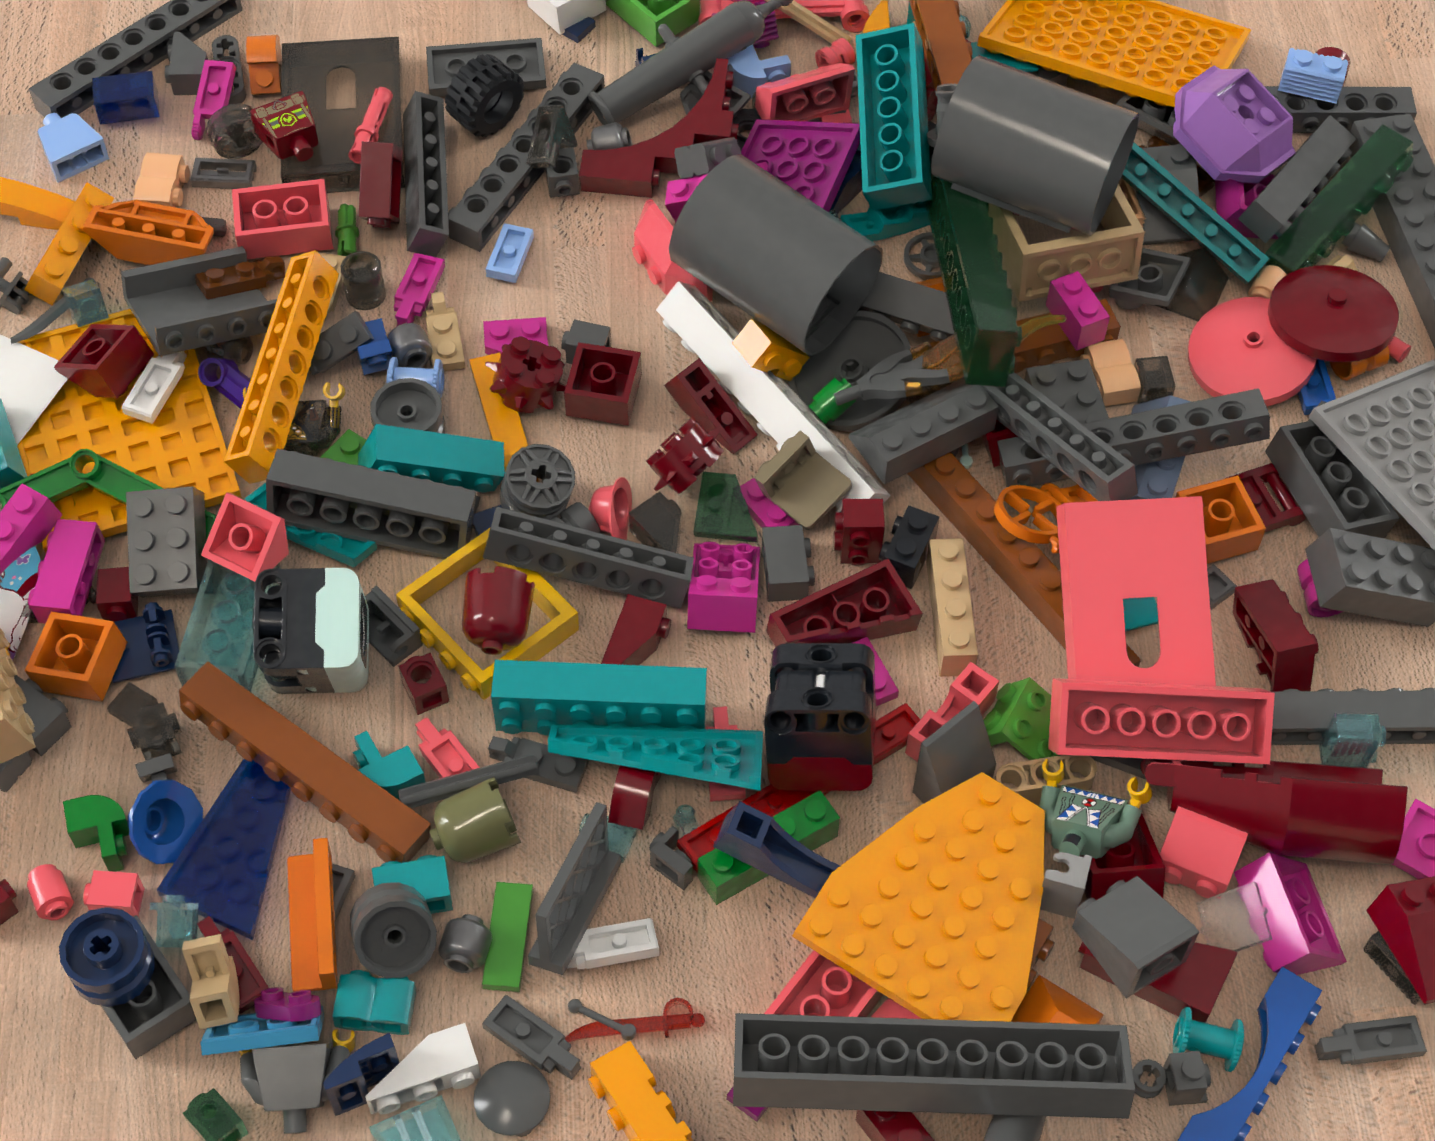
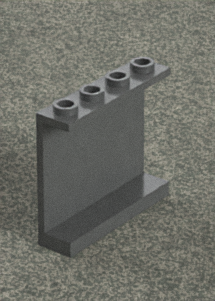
M243 246L121 271L124 299L159 356L267 332L277 299L267 301L261 291L255 289L208 300L196 284L195 274L206 272L211 268H225L235 266L240 262H247V252Z

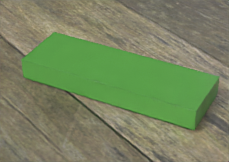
M496 882L490 924L492 941L485 960L482 981L483 989L520 992L533 897V884Z

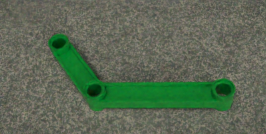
M80 449L70 458L0 489V504H2V510L22 483L46 496L52 503L89 486L125 505L126 492L164 488L101 457L92 450ZM89 462H95L94 469L89 473L83 474L84 466ZM205 510L206 541L217 516Z

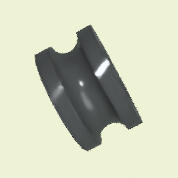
M1147 1059L1135 1065L1133 1068L1135 1094L1146 1099L1154 1098L1160 1094L1167 1078L1161 1064ZM1144 1071L1149 1072L1148 1076L1153 1074L1156 1077L1153 1086H1147V1081L1145 1084L1141 1083L1140 1078Z

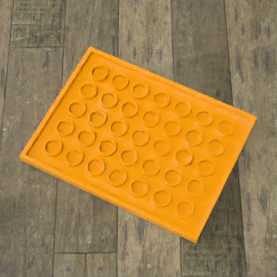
M1007 0L980 33L977 46L985 48L990 53H1001L1011 56L1019 62H1030L1040 65L1048 71H1059L1068 74L1073 79H1084L1097 83L1102 88H1113L1123 91L1131 97H1142L1153 101L1157 105L1175 108V94L1185 84L1213 65L1219 69L1232 68L1249 40L1251 29L1156 0Z

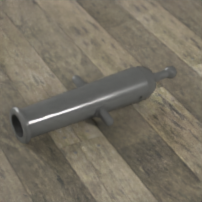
M769 0L764 4L756 6L750 1H737L682 37H675L668 25L660 24L658 32L666 42L665 48L598 93L591 91L588 94V99L594 113L602 125L614 122L620 123L688 82L694 83L703 95L708 86V82L703 76L706 71L715 67L716 59H729L754 44L764 33L765 18L777 8L789 5L793 0Z

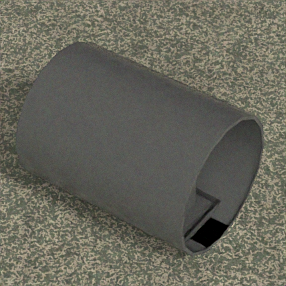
M978 55L972 59L964 71L943 117L933 152L931 173L936 178L952 183L951 189L1067 233L1074 229L1092 236L1101 223L1122 177L1134 143L1140 117L1137 112Z
M742 154L727 157L715 166L699 183L682 208L673 228L669 244L671 261L810 356L827 348L853 320L877 279L883 257V249Z

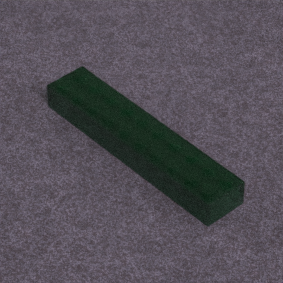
M932 175V200L926 201V209L965 384L1005 387L1008 374H1013L1015 369L1014 350L1015 347H1019L1021 344L1022 328L1017 326L1016 323L1017 309L1012 307L1011 304L1012 290L1007 288V271L1002 269L1003 257L1002 252L997 250L998 236L993 234V217L988 215L989 203L951 189L952 183Z

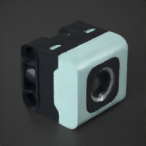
M348 568L267 569L262 571L255 581L252 618L254 636L253 655L271 689L279 694L357 692L363 689L367 684L369 674V608L356 573ZM272 583H280V584H281V585H276V586L270 587L269 590H268V592H267V594L265 593V589L267 588L268 585H270V584H272ZM273 677H274L275 679H285V680L278 682V681H274V680H273Z

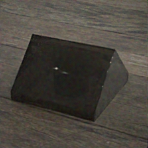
M1206 247L1178 254L1179 256L1191 258V263L1169 306H1155L1199 321L1205 313L1217 305L1229 277Z

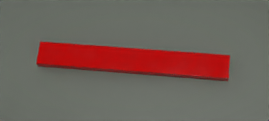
M907 703L876 720L873 766L907 745L908 733L920 721L919 717ZM770 784L741 802L773 817L817 791L779 790ZM822 791V793H823L824 795H826V794H828L829 792H831V791ZM735 806L677 840L676 846L690 858L696 873H698V858L715 849L713 846L725 817Z

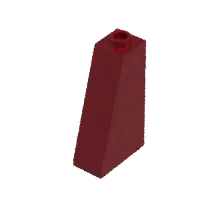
M1082 941L1078 952L1084 956L1079 968L1115 985ZM1195 942L1185 963L1133 995L1178 1017L1183 1008L1190 1007L1192 1020L1206 1023L1238 953L1231 949Z

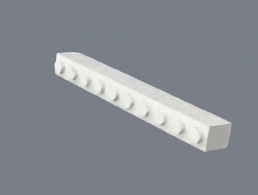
M678 281L656 309L664 318L663 324L682 338L681 344L687 350L699 356L708 370L720 379L718 383L721 387L739 400L738 406L745 413L754 416L758 421L757 427L764 434L772 436L778 443L776 445L777 449L780 451L783 443L788 438L794 437L801 430L810 438L815 451L850 479L852 488L835 505L838 508L836 512H841L843 499H883L884 504L891 496L782 378L776 377L770 370L766 373L752 368L732 344L739 335V332L696 286Z

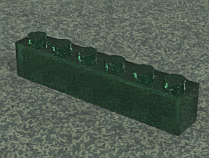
M1382 124L1295 219L1282 236L1265 252V255L1270 258L1266 262V266H1278L1286 274H1289L1304 267L1316 266L1323 257L1327 258L1334 250L1336 242L1342 236L1345 237L1352 231L1355 221L1362 214L1366 215L1372 209L1375 199L1381 193L1384 194L1391 188L1394 178L1401 171L1405 172L1411 166L1414 160V156H1412L1413 141Z

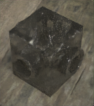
M163 702L144 706L137 712L129 714L133 728L127 729L130 741L134 749L141 748L145 760L171 753L172 756L182 753L176 738V734L182 732L175 712L168 715Z

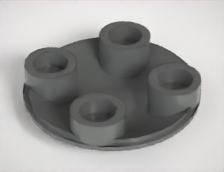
M506 1061L491 1067L479 1079L474 1091V1108L478 1119L488 1129L501 1135L527 1136L543 1120L550 1105V1089L545 1077L537 1068L521 1061Z

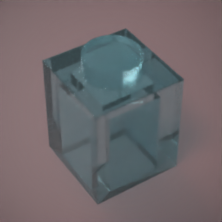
M93 279L62 288L71 317L78 327L109 318L100 288Z

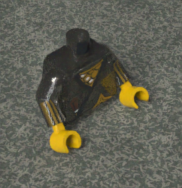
M326 382L324 384L323 394L329 399V405H327L326 400L298 402L284 450L296 451L320 458L323 455V451L331 446L341 432L342 406H339V400L343 399L346 393L341 383L338 384L339 391L335 396L330 395V383ZM246 387L243 389L244 399L247 393Z

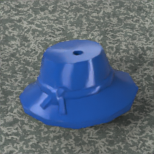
M172 779L156 780L149 784L138 794L127 816L129 836L140 856L154 864L174 863L181 860L195 849L203 831V807L192 789Z

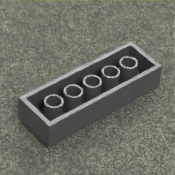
M277 449L266 478L267 511L284 518L285 525L315 530L321 533L337 534L341 537L367 542V540L373 541L378 545L444 559L470 542L476 491L282 449Z

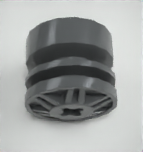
M532 444L522 447L512 455L505 470L504 479L500 487V504L502 508L547 520L552 517L561 518L560 513L566 509L575 486V471L571 461L561 450L550 445ZM537 478L542 479V483L536 482Z

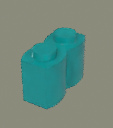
M353 970L350 974H340L332 1014L334 1026L353 1031H375L385 1034L408 1035L410 1033L416 998L415 982L409 981L407 976L403 978L372 977L371 973L363 970Z

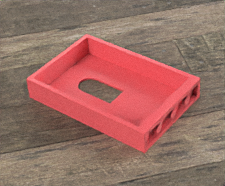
M1202 496L1063 503L1057 506L1068 679L1216 686ZM1157 597L1160 656L1153 666L1140 668L1132 664L1127 656L1123 599Z

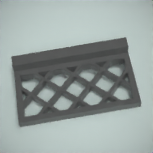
M595 803L535 914L538 937L528 954L529 965L560 975L565 973L621 865V854L609 851L607 807L604 804Z

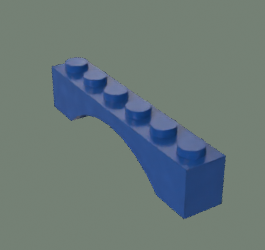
M1281 967L1257 1008L1261 1027V1048L1257 1067L1252 1078L1229 1101L1210 1111L1193 1115L1178 1141L1245 1140L1252 1126L1245 1123L1251 1112L1256 1115L1260 1114L1270 1097L1263 1092L1269 1081L1277 1085L1287 1068V1065L1281 1062L1286 1052L1294 1055L1305 1037L1299 1033L1301 1026L1304 1022L1311 1026L1322 1006L1316 1003L1322 992L1321 989L1286 968Z

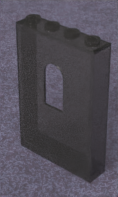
M399 37L282 43L281 98L303 90L316 126L319 142L316 147L312 148L313 156L307 161H299L295 155L281 159L282 184L324 179L327 193L360 191L361 164L350 160L348 154L354 144V133L363 122L375 89L385 87L392 92L393 98L379 128V139L377 142L393 143L403 150L401 188H405L402 55ZM348 68L355 73L356 108L326 110V77L333 69Z

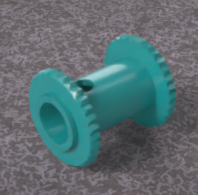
M1190 1007L1183 1008L1174 1028L1173 1053L1185 1052V1050L1200 1051L1202 1054L1225 1059V1070L1232 1072L1237 1066L1243 1049V1022L1240 1019H1236L1233 1021L1230 1029L1192 1020Z

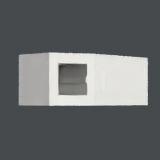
M463 1023L430 1034L365 1096L370 1113H392L398 1110L401 1104L413 1100L418 1102L427 1101L434 1098L439 1091L451 1087L453 1089H462L473 1084L475 1079L481 1078L478 1061L466 1024Z

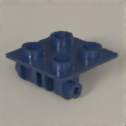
M150 602L145 605V609L142 612L143 616L114 622L128 643L112 678L113 683L182 668L172 609L164 611L157 602Z

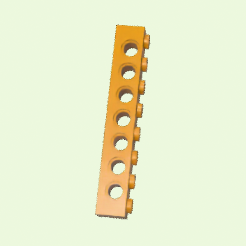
M316 250L291 257L224 462L249 484L266 480L277 449L284 450L314 351L319 341L320 332L327 316V310L335 291L339 273Z

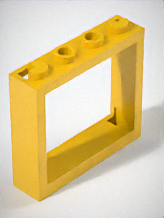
M490 528L396 594L398 607L420 628L422 643L427 648L433 647L439 653L438 656L443 665L450 671L454 669L460 675V680L467 690L470 688L472 691H475L483 700L491 696L494 663L485 670H482L420 604L484 559L483 555ZM494 561L500 567L512 568L527 574L526 581L528 583H535L533 602L551 619L550 622L525 639L519 646L513 648L498 660L538 661L579 630L578 612L538 572Z

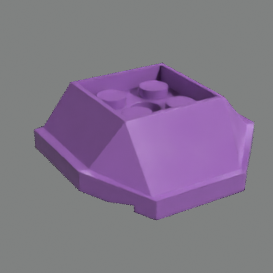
M1213 65L1181 87L1175 94L1174 110L1176 121L1173 125V136L1214 180L1227 181L1232 179L1245 183H1259L1296 154L1292 146L1293 117L1249 69H1219Z

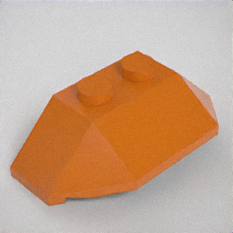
M139 200L116 202L107 206L95 205L83 225L84 232L115 258L145 265H154L205 254L214 234V228L208 225L195 211Z

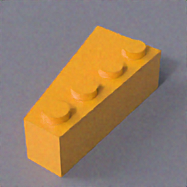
M631 1041L624 1043L590 1063L591 1077L588 1079V1083L596 1098L599 1100L604 1097L610 1109L606 1112L617 1132L623 1129L629 1141H693L691 1137L692 1132L684 1120L678 1124L674 1121L676 1114L672 1102L666 1093L662 1090L657 1093L654 1091L653 1087L657 1086L656 1080Z

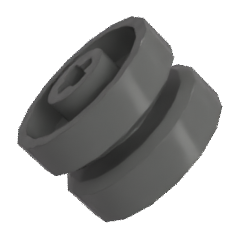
M415 378L397 379L386 383L375 393L370 404V415L374 427L376 424L445 434V420L441 398L437 390L427 382Z
M399 882L381 883L369 888L356 900L350 913V933L360 963L372 974L384 978H403L419 971L430 960L436 948L437 930L425 898L415 888Z

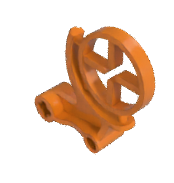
M1048 482L1043 484L1040 489L1026 485H1013L1001 491L994 506V513L1002 527L1012 535L1031 543H1051L1053 545L1051 552L1056 554L1059 553L1058 527L1042 514L1050 511L1057 519L1056 507L1063 503L1095 502L1098 500L1078 484L1059 488L1055 484ZM1022 498L1032 500L1039 504L1034 507L1031 513L1030 511H1028L1030 505L1027 502H1025ZM1003 501L1020 514L1012 518L1006 511ZM1030 516L1034 517L1032 523L1041 531L1024 526Z

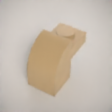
M221 934L184 941L182 952L192 978L189 1000L199 1028L205 1029L237 1022L240 1005L238 977L233 956H228Z

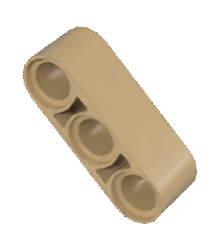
M1060 755L1002 765L997 770L995 780L999 783L1014 784L1017 788L1011 790L1030 802L1039 804L1042 786H1046V783L1040 782L1037 778L1043 777L1042 764L1045 759H1048L1049 772H1057L1060 769V760L1064 764L1065 777L1057 784L1059 789L1062 785L1090 791L1097 772V764L1091 756ZM1079 772L1083 774L1085 778H1078L1074 776L1072 773Z

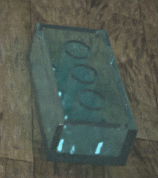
M209 559L177 656L175 669L183 686L208 661L251 692L258 669L253 655L254 636L252 618L255 582ZM278 563L273 569H281L280 564ZM272 583V584L268 585L267 588L265 589V593L267 594V592H268V590H269L270 587L276 586V585H281V584H280V583Z

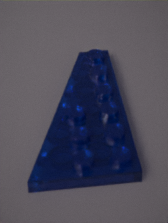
M243 759L156 889L159 896L205 918L210 916L213 922L253 940L291 787L281 780L279 782L272 780L264 772L263 767L254 760L247 761Z

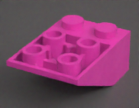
M711 541L694 543V561L688 593L687 629L755 633L760 547L751 546L746 543L736 545H720Z

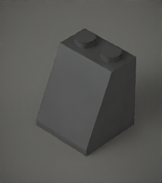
M1138 876L1128 882L1124 880L1116 882L1106 891V895L1098 900L1090 898L1083 902L1076 909L1077 914L1072 926L1125 998L1130 997L1185 963L1199 934V930L1195 925Z

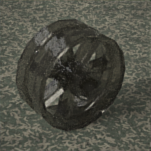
M243 103L230 104L216 111L209 119L206 127L207 135L215 151L221 157L240 159L256 151L263 143L254 132L249 111L253 109L251 106Z

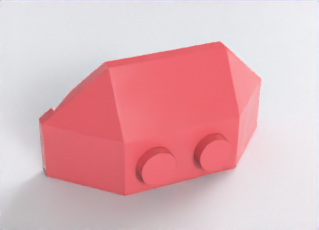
M652 199L647 200L634 232L632 252L638 264L645 266L651 282L654 285L658 284L664 294L668 295L676 283L680 281L696 286L710 302L713 301L712 288L670 260L669 244L673 226Z

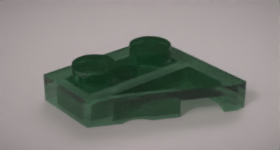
M703 472L693 531L695 537L758 543V533L742 495L736 474Z

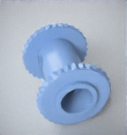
M397 357L390 359L386 383L397 379L415 378L430 384L437 390L440 398H442L445 376L440 359H435L434 368L399 367Z

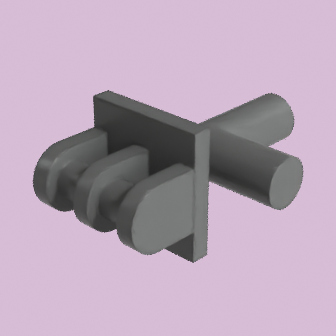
M2 257L0 259V291L3 295L0 298V308L3 306L14 314H20L23 310L22 304L25 305L29 301L28 296L30 293L24 290L28 281L22 277L23 273L20 271L11 283L5 280L4 276L13 264L8 258Z

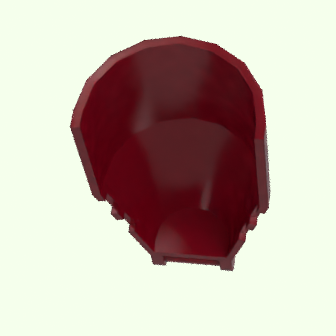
M1142 759L1140 762V769L1147 782L1152 785L1167 786L1168 811L1176 813L1178 806L1246 832L1248 836L1245 843L1266 852L1287 857L1385 865L1393 864L1399 852L1404 829L1408 787L1382 784L1383 769L1270 760V764H1263V767H1246L1245 763H1232V766L1213 765L1214 762L1164 759Z

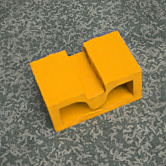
M754 319L747 323L732 342L752 368L766 373L770 370L776 377L791 381L810 358L802 350Z

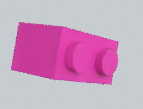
M1079 271L1050 281L1046 306L1074 348L1080 350L1103 341L1110 316Z

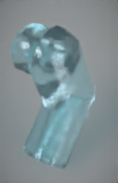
M690 805L678 806L676 814L673 816L674 826L679 830L681 837L700 827L694 817L695 810Z

